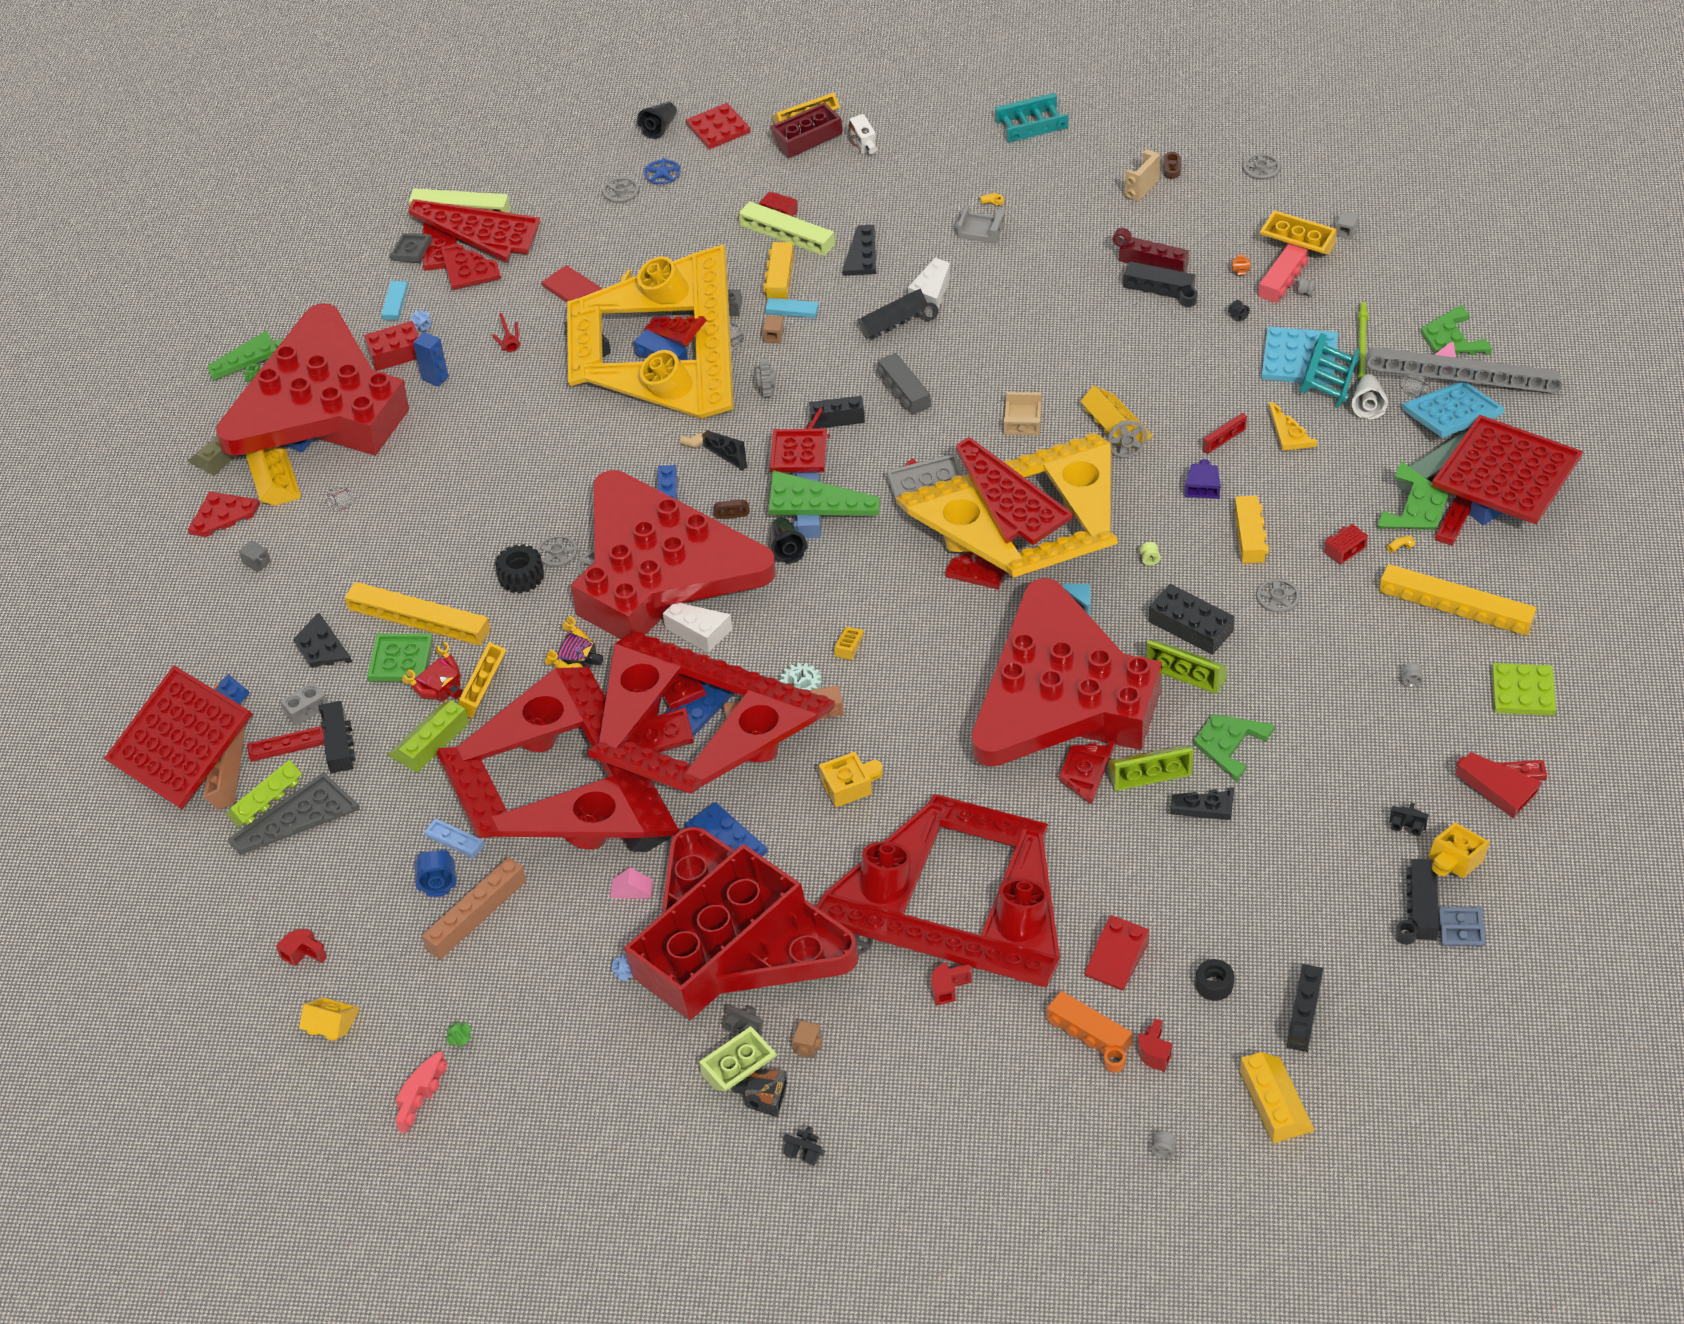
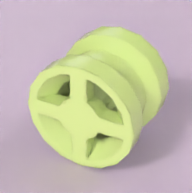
M1147 542L1140 547L1139 551L1145 565H1155L1160 561L1161 556L1156 543Z

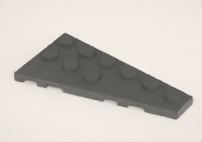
M323 772L228 838V842L242 855L358 811L360 807L357 802Z

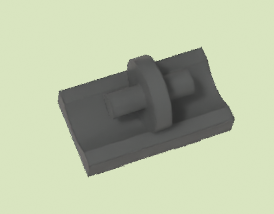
M730 1005L727 1008V1017L724 1020V1030L733 1032L737 1028L742 1033L751 1026L761 1036L763 1019L755 1015L756 1008L752 1006L744 1010Z

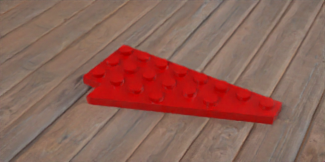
M417 199L412 200L408 209L409 215L505 262L509 261L512 252L520 254L529 253L540 225V217Z
M971 437L956 444V452L1006 544L1021 536L1031 545H1034L1073 519L1072 512Z

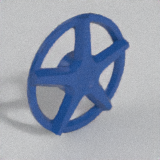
M662 158V160H656L645 166L644 174L646 179L652 183L667 184L679 177L681 169L680 165L676 162ZM661 163L660 167H652L655 164ZM666 163L673 164L674 166L666 167ZM650 170L656 172V174L649 178L647 172ZM678 170L677 175L672 178L669 172ZM657 178H660V179L667 178V179H668V181H662V182L655 181V180H656Z

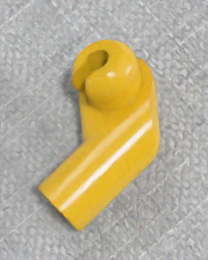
M1409 535L1399 537L1387 546V550L1390 553H1394L1403 545L1410 549L1416 542Z

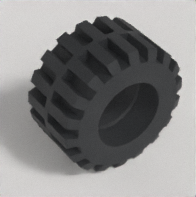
M521 544V546L514 545V547L509 546L506 550L500 552L501 555L496 557L495 566L501 587H504L506 591L510 590L512 593L529 592L530 589L534 590L537 588L536 585L542 583L544 569L541 555L532 546L526 547L525 544Z

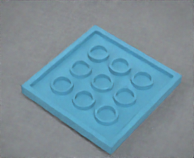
M1268 326L1262 380L1302 383L1314 344L1321 333L1328 335L1325 343L1337 349L1338 332ZM1326 352L1322 353L1325 358L1335 362V356ZM1323 364L1318 365L1321 370L1334 375V369ZM1314 376L1317 382L1324 385H1333L1331 381Z
M1465 381L1457 382L1402 403V410L1441 438L1471 427L1479 415L1494 419L1504 414L1503 406Z

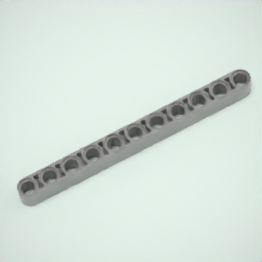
M1373 347L1367 352L1368 365L1373 370L1550 393L1559 392L1563 387L1560 373L1555 370Z

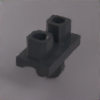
M1412 802L1409 808L1392 806L1389 823H1391L1392 830L1401 831L1402 827L1406 826L1410 827L1412 835L1420 836L1422 831H1426L1429 814L1414 809L1415 803Z
M810 1126L805 1131H797L796 1135L802 1137V1139L787 1134L783 1138V1141L786 1143L783 1152L785 1156L796 1159L799 1149L805 1151L802 1161L812 1166H815L819 1156L824 1157L825 1150L822 1149V1146L810 1142L817 1143L819 1140V1136L813 1135L814 1129Z

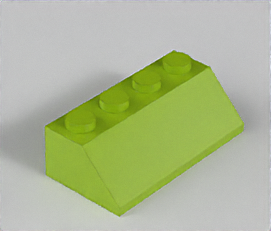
M1148 640L1146 658L1162 661L1163 675L1214 694L1219 692L1226 680L1227 666L1220 662L1207 659L1201 655L1158 640Z
M452 700L440 704L388 753V756L418 773L436 755L438 748H444L469 724L466 709Z
M1187 745L1175 746L1169 749L1155 750L1149 753L1109 760L1108 773L1114 791L1192 776L1193 748Z

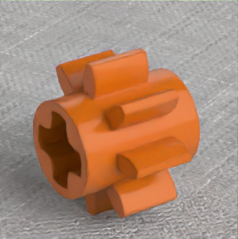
M1245 254L1236 255V259H1232V272H1237V275H1246V271H1250V259L1245 258Z

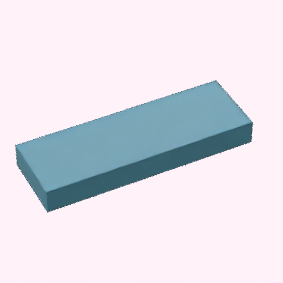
M407 281L390 282L381 314L382 319L399 320L408 288Z
M769 298L765 311L766 314L816 318L819 302Z

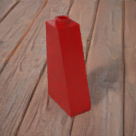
M1472 752L1466 757L1462 756L1456 763V776L1512 818L1539 792L1542 784L1537 779Z

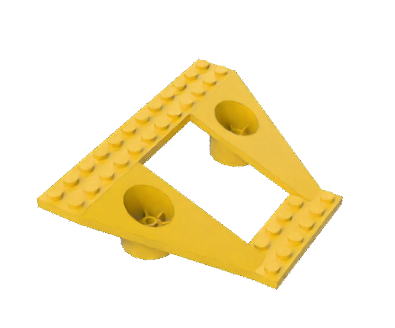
M722 244L675 261L664 256L655 257L641 267L637 276L584 297L568 301V383L570 386L589 382L701 419L734 410L725 246ZM694 310L695 318L704 316L707 320L695 335L696 360H679L672 351L661 350L648 356L644 362L602 363V314Z
M1096 433L1087 434L1086 437L1081 439H1071L1065 444H1055L1053 448L1039 449L1034 454H1024L1015 460L1003 461L1024 478L1045 471L1062 496L1064 507L1075 515L1085 530L1075 532L1074 535L1069 537H1059L1054 542L1041 543L1035 548H1025L1020 553H1018L1011 541L1007 544L1004 542L969 474L954 476L952 480L938 481L933 486H923L918 488L917 491L904 492L901 496L895 497L897 505L908 515L943 534L948 550L954 552L972 551L1003 569L1013 578L1118 544L1117 536L1111 532V443Z

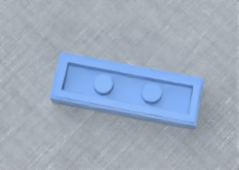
M436 818L424 831L425 837L473 859L485 845L484 840Z

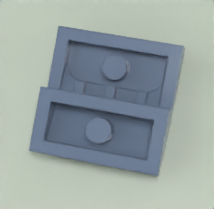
M1439 907L1442 946L1486 945L1482 907Z

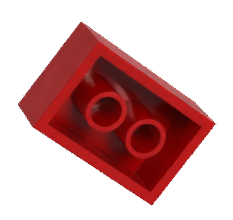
M413 321L364 335L367 351L375 371L417 360L413 342L419 337Z

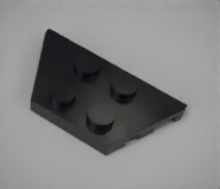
M317 613L293 639L295 646L310 667L335 665V661L345 660L346 663L352 662L350 655L320 613Z

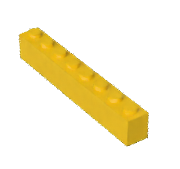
M1391 564L1387 565L1380 582L1379 592L1526 636H1528L1535 619L1537 607Z
M354 582L345 596L348 610L480 646L491 630L488 617L483 615H477L465 610L451 608L450 606L436 604L432 601L421 600L367 584Z

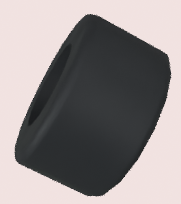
M1219 959L1204 961L1198 966L1196 971V990L1202 997L1208 1000L1219 1001L1227 998L1234 987L1233 969L1228 963ZM1210 977L1220 978L1222 981L1219 983L1210 982L1207 979Z

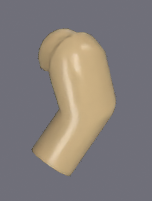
M698 433L691 438L682 436L680 444L697 448L703 444V433Z

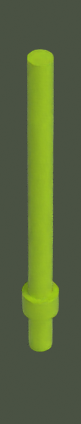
M1366 302L1360 303V311L1358 312L1359 380L1365 375L1366 326L1369 316Z

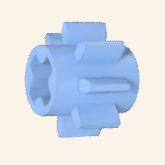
M422 310L414 312L410 320L414 322L416 329L420 332L427 330L432 322L429 319L431 315Z
M623 954L622 958L617 957L612 963V971L615 977L627 982L628 977L633 978L626 954Z

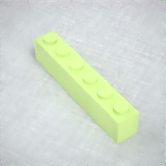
M413 189L409 199V205L413 199L507 213L510 210L508 194Z
M749 202L739 212L740 226L784 242H793V245L825 256L835 245L834 231L759 204Z

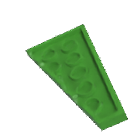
M773 470L769 515L879 516L880 497Z

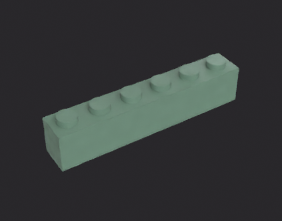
M1470 427L1460 435L1453 437L1446 444H1442L1435 451L1428 453L1426 457L1414 462L1410 468L1432 482ZM1398 480L1397 487L1410 495L1413 485Z

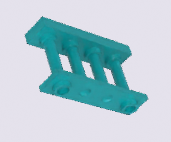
M1056 93L995 107L996 123L1005 122L1007 126V143L1068 128L1069 115L1068 113L1059 115L1056 110ZM1050 111L1053 117L1044 119L1042 113ZM1035 115L1038 121L1029 123L1027 116ZM1020 118L1022 124L1014 126L1011 120Z
M1321 333L1314 344L1299 392L1306 394L1309 388L1318 389L1338 398L1335 407L1339 408L1342 402L1345 403L1349 393H1347L1354 367H1357L1360 357H1358L1360 349L1357 348L1352 356L1328 346V343H1325L1328 335ZM1326 352L1349 362L1348 367L1325 358L1322 353ZM1323 364L1345 374V377L1342 379L1323 371L1318 365ZM1314 376H1319L1340 385V391L1317 382Z

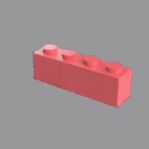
M1289 243L1260 282L1258 297L1278 303L1280 298L1285 296L1288 287L1293 285L1294 279L1299 277L1301 269L1308 264V249Z

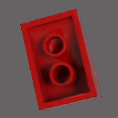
M1111 915L1101 932L1085 971V976L1124 991L1149 945L1150 929Z

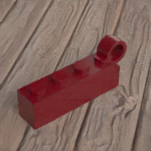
M1122 227L1118 228L1112 237L1113 243L1120 247L1119 262L1129 264L1130 261L1180 272H1186L1189 266V250L1134 238L1128 229Z

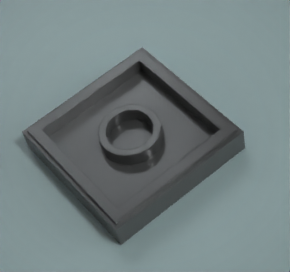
M402 233L389 257L391 261L420 262L433 238L431 235Z

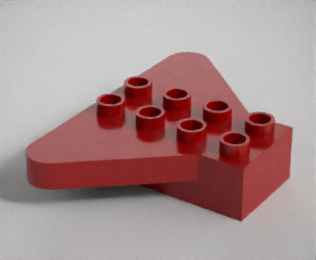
M316 304L306 310L219 421L216 433L220 448L224 453L236 456L311 438H318L376 456L409 411L404 379L390 376L384 372L373 371L338 309L331 304Z
M609 470L601 473L594 480L595 562L570 586L576 615L613 636L623 639L636 631L646 635L663 618V613L673 604L768 585L776 576L775 557L772 550L763 544L622 471Z
M1048 578L1034 580L1025 590L972 731V754L974 759L984 766L995 767L1075 737L1105 743L1114 741L1115 745L1142 750L1161 692L1162 661L1124 654L1061 584Z
M699 827L682 829L672 838L662 915L624 947L633 978L689 1021L720 994L840 976L852 971L859 960L854 934L805 900L800 882L745 844H742L737 850H733Z

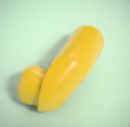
M992 193L980 196L981 204L992 203L1000 206L1004 203V198L1002 195Z

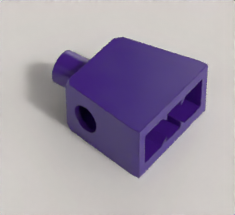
M1207 459L1200 460L1199 464H1192L1185 482V497L1220 499L1221 484L1218 467L1210 465Z

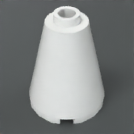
M1367 374L1360 379L1352 398V408L1358 417L1372 420L1379 418L1386 412L1388 398L1378 379L1374 375Z

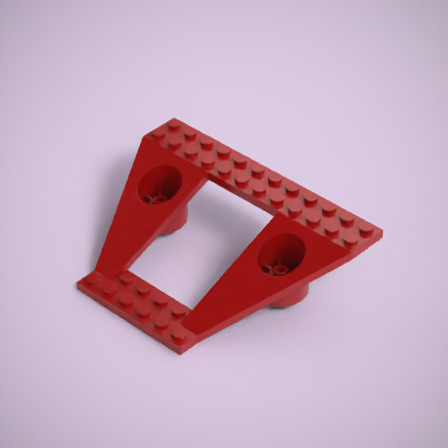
M636 631L614 644L599 743L589 749L588 757L693 794L702 786L746 761L767 762L775 759L778 755L779 743L819 720L834 708L835 701L825 695H817L811 693L810 690L796 688L790 683H782L772 677L767 678L758 672L744 670L740 666H733L723 660L712 659L708 655L698 654L691 649H683L677 647L674 643H666L660 641L659 638L648 637L642 632ZM679 674L744 696L692 765L686 761L673 759L669 755L654 752L650 748L637 746L633 742H626L644 719L658 715L661 697Z
M589 667L554 668L457 747L438 748L436 754L478 838L565 837L568 842L576 847L594 850L602 847L607 838H649L675 836L678 833L679 829L651 779L602 761L600 762L608 778L507 811L482 759L518 747H523L533 752L549 751L554 747L559 734L582 727L592 747L599 743L606 697Z
M933 794L927 805L885 841L875 842L865 847L862 853V861L830 887L815 906L859 936L911 949L937 958H943L958 964H969L976 969L1014 978L1015 980L1028 982L1036 986L1047 988L1060 962L1043 838L1048 831V824L938 794ZM941 826L949 830H956L968 835H975L987 840L1016 846L981 935L904 914Z

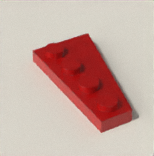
M676 316L673 319L670 317H653L643 330L647 329L674 343L687 346L707 320L704 316H699L698 318L688 316L686 319H682L681 316Z

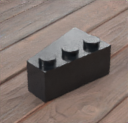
M342 701L318 705L322 717L321 727L324 731L323 741L330 774L354 769L353 761H356L354 749L351 750V746H354L353 735L349 733L353 731L351 720L346 718Z

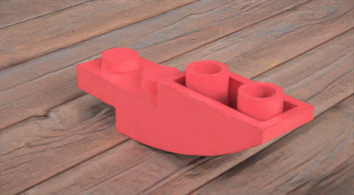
M437 1052L421 1064L400 1090L395 1100L399 1110L395 1120L399 1132H408L410 1126L414 1125L418 1108H421L424 1098L431 1099L433 1093L438 1090L440 1077L447 1069V1061L443 1052Z

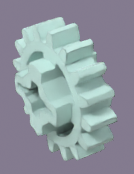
M797 663V667L790 665V670L785 668L784 674L780 675V682L790 683L799 689L813 690L821 688L822 677L819 670H815L814 665L808 667V663H805L804 666Z

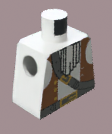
M861 114L850 118L849 142L860 154L869 152V154L875 153L877 151L875 145L876 134L865 115Z

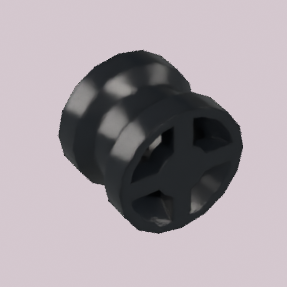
M1240 300L1233 301L1228 308V314L1235 316V319L1238 321L1245 320L1250 313V308L1247 305H1243Z

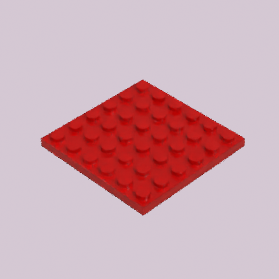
M1479 415L1432 481V487L1537 525L1581 459L1583 451Z
M173 665L103 759L175 806L183 809L253 714Z

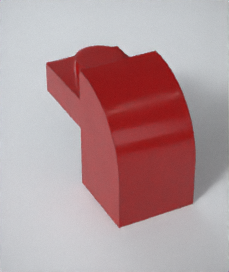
M298 929L288 933L276 945L279 957L295 967L306 955L320 963H323L327 958L324 945L315 940L313 931L307 929Z
M946 962L935 968L931 976V989L935 1006L955 1002V987L972 983V971L969 964L964 966L958 965L949 969Z
M1154 1019L1152 1026L1148 1025L1145 1034L1139 1033L1138 1055L1145 1065L1165 1072L1172 1056L1173 1043L1160 1039L1163 1021Z

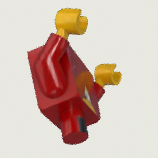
M443 642L444 651L439 646L436 648L437 653L443 655L444 658H438L416 678L412 670L406 672L410 678H407L406 675L402 677L403 683L411 684V688L423 699H435L443 702L449 696L457 699L462 694L459 680L461 677L460 670L452 654L449 655L447 652L449 645L446 642Z

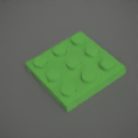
M377 633L367 675L368 681L403 682V675L410 678L406 673L408 670L414 671L416 678L428 668L433 635Z

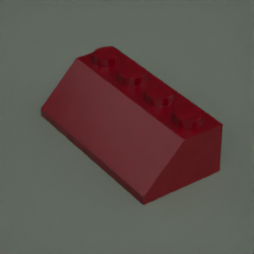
M825 102L770 126L779 149L788 158L843 134L842 118Z

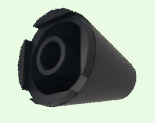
M665 102L642 109L637 115L638 128L641 127L643 135L651 139L661 137L677 113L676 106L671 102Z
M784 517L776 518L771 525V550L776 561L791 564L802 559L808 548L806 538L788 519Z

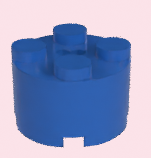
M447 850L418 854L414 865L415 882L418 891H423L430 897H440L448 894L453 886L455 887L457 883L453 857Z

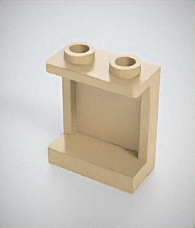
M1145 149L1142 166L1136 172L1129 169L1125 171V197L1139 202L1159 181L1160 154Z
M1006 392L1004 435H1040L1041 393Z

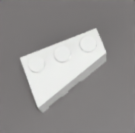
M934 258L910 284L908 294L921 288L927 303H934L939 310L950 280V263ZM927 306L925 308L926 310L933 312V309L931 307Z
M682 603L671 605L663 613L665 629L708 653L732 630L731 614Z

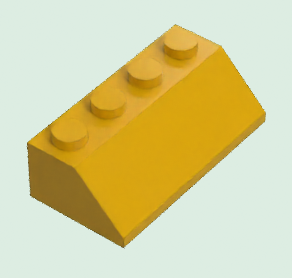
M1273 210L1261 229L1260 234L1329 255L1336 244L1337 229Z
M1095 385L1090 388L1080 401L1085 406L1084 410L1095 417L1094 421L1103 426L1104 431L1108 435L1120 421H1136L1142 424L1114 393ZM1132 424L1125 425L1128 432L1138 427ZM1144 426L1147 432V440H1149L1153 437V435ZM1120 428L1115 431L1113 438L1122 435ZM1140 431L1135 436V439L1140 443L1144 441L1143 431Z
M277 446L245 454L261 502L276 506L300 499L301 494L286 449Z
M1264 1052L1242 1057L1240 1064L1241 1076L1272 1143L1314 1132V1127L1281 1058Z

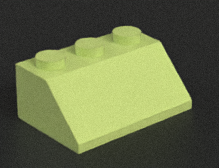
M750 1026L699 1061L701 1074L714 1090L726 1092L775 1058L777 1053Z

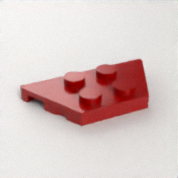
M1108 741V745L1097 746V743L1071 746L1059 775V780L1088 803L1092 804L1114 750L1115 742Z

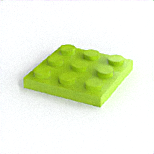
M1493 663L1495 713L1555 716L1556 702L1553 665Z

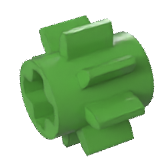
M258 364L248 365L244 371L246 382H251L263 366L259 367Z
M457 1021L446 1030L449 1036L445 1039L451 1046L457 1044L458 1047H461L472 1038L469 1035L472 1029L467 1022L461 1024Z

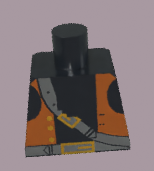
M756 1070L750 1074L748 1082L740 1081L737 1083L734 1092L745 1095V1105L747 1108L779 1117L788 1083L786 1071Z

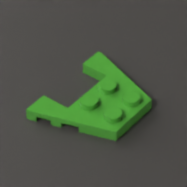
M1463 305L1458 306L1421 328V335L1434 354L1450 342H1454L1456 355L1463 352H1468L1469 355H1476V352L1492 354V347L1486 339L1468 343L1455 324L1469 319V314Z
M1400 462L1394 479L1413 485L1402 517L1383 511L1377 528L1436 530L1449 494L1432 487V482L1405 463Z
M1213 714L1195 738L1194 746L1210 760L1216 761L1220 765L1219 768L1224 772L1227 771L1231 778L1238 782L1246 770V765L1230 757L1247 734L1266 742L1273 733L1275 725Z

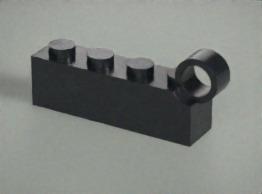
M1129 261L1124 273V288L1179 298L1180 303L1186 307L1194 306L1197 303V291L1195 290L1196 274Z
M920 288L857 319V322L865 338L871 337L874 339L881 335V331L886 329L888 332L896 328L895 324L899 322L904 324L910 321V317L914 314L916 317L921 316L926 321L933 320L938 316L939 310L934 303H927ZM927 306L933 309L932 317H928L925 314Z
M1411 859L1410 867L1406 868V879H1410V884H1407L1406 896H1410V901L1407 900V913H1410V918L1397 924L1395 937L1401 944L1409 945L1414 943L1416 939L1437 940L1439 930L1437 874L1432 870L1434 860ZM1408 930L1412 932V934L1405 935L1401 931Z
M1302 964L1288 1033V1049L1308 1052L1322 983L1324 969L1322 967Z

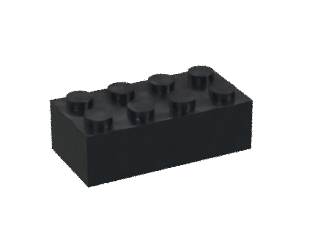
M1169 584L1149 606L1148 622L1213 655L1233 633L1235 616Z

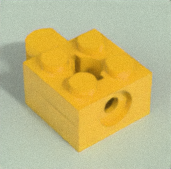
M852 752L819 764V774L825 790L835 808L872 795L871 782L882 778L883 767L882 763L878 760L862 764L856 752Z
M1454 822L1433 841L1428 857L1430 860H1434L1432 863L1433 872L1440 876H1446L1453 872L1455 875L1465 878L1485 860L1490 841Z

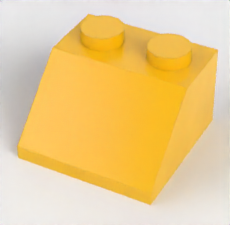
M325 997L315 999L303 1004L299 1029L306 1030V1033L310 1035L321 1034L328 1040H338V1038L348 1033L360 1007Z

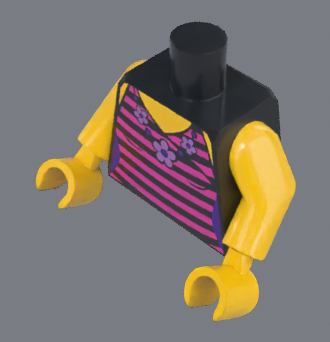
M568 616L566 621L563 622L562 628L572 632H568L558 653L553 650L548 651L545 663L547 665L555 664L556 668H590L592 664L601 666L603 655L596 653L595 643L579 627H575V619Z

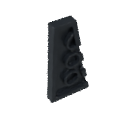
M859 225L857 227L843 268V276L876 274L875 225Z

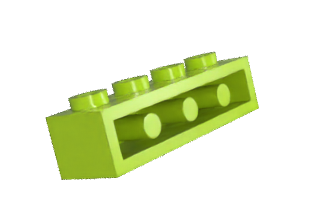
M289 759L233 805L226 814L238 828L243 824L249 825L256 819L255 814L259 811L263 813L271 806L269 803L273 799L278 801L286 794L284 790L288 787L294 788L300 782L298 778L302 773Z

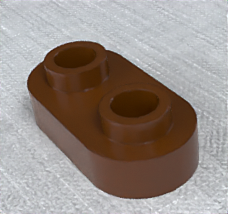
M1168 152L1164 155V174L1169 178H1176L1181 174V157L1176 152Z
M745 500L721 501L713 506V514L718 519L745 517L750 512L749 503Z

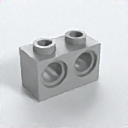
M314 682L280 701L284 714L295 726L320 713L318 705L327 703L325 695Z

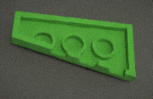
M266 330L210 363L207 367L212 379L216 380L244 369L250 364H256L269 359L274 353L275 347Z

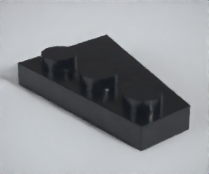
M708 430L702 434L705 448L741 471L747 468L744 441Z
M1234 787L1227 788V791L1217 792V789L1209 790V793L1199 794L1197 792L1172 795L1170 814L1231 820Z

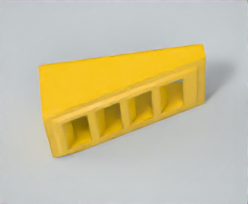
M846 626L835 645V657L853 660L864 635V630Z

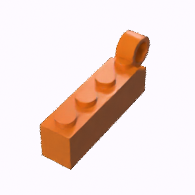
M1061 991L1047 1007V1020L1049 1023L1065 1030L1071 1037L1080 1039L1088 1047L1102 1052L1104 1055V1066L1108 1071L1113 1073L1122 1071L1126 1065L1125 1052L1132 1045L1133 1032ZM1112 1057H1117L1121 1059V1061L1118 1063H1112L1109 1061V1059Z

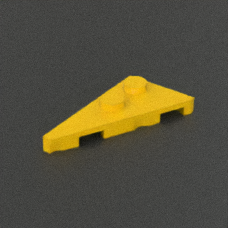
M1269 402V410L1282 451L1317 447V440L1315 438L1311 439L1306 434V430L1300 427L1291 416H1285L1277 404Z

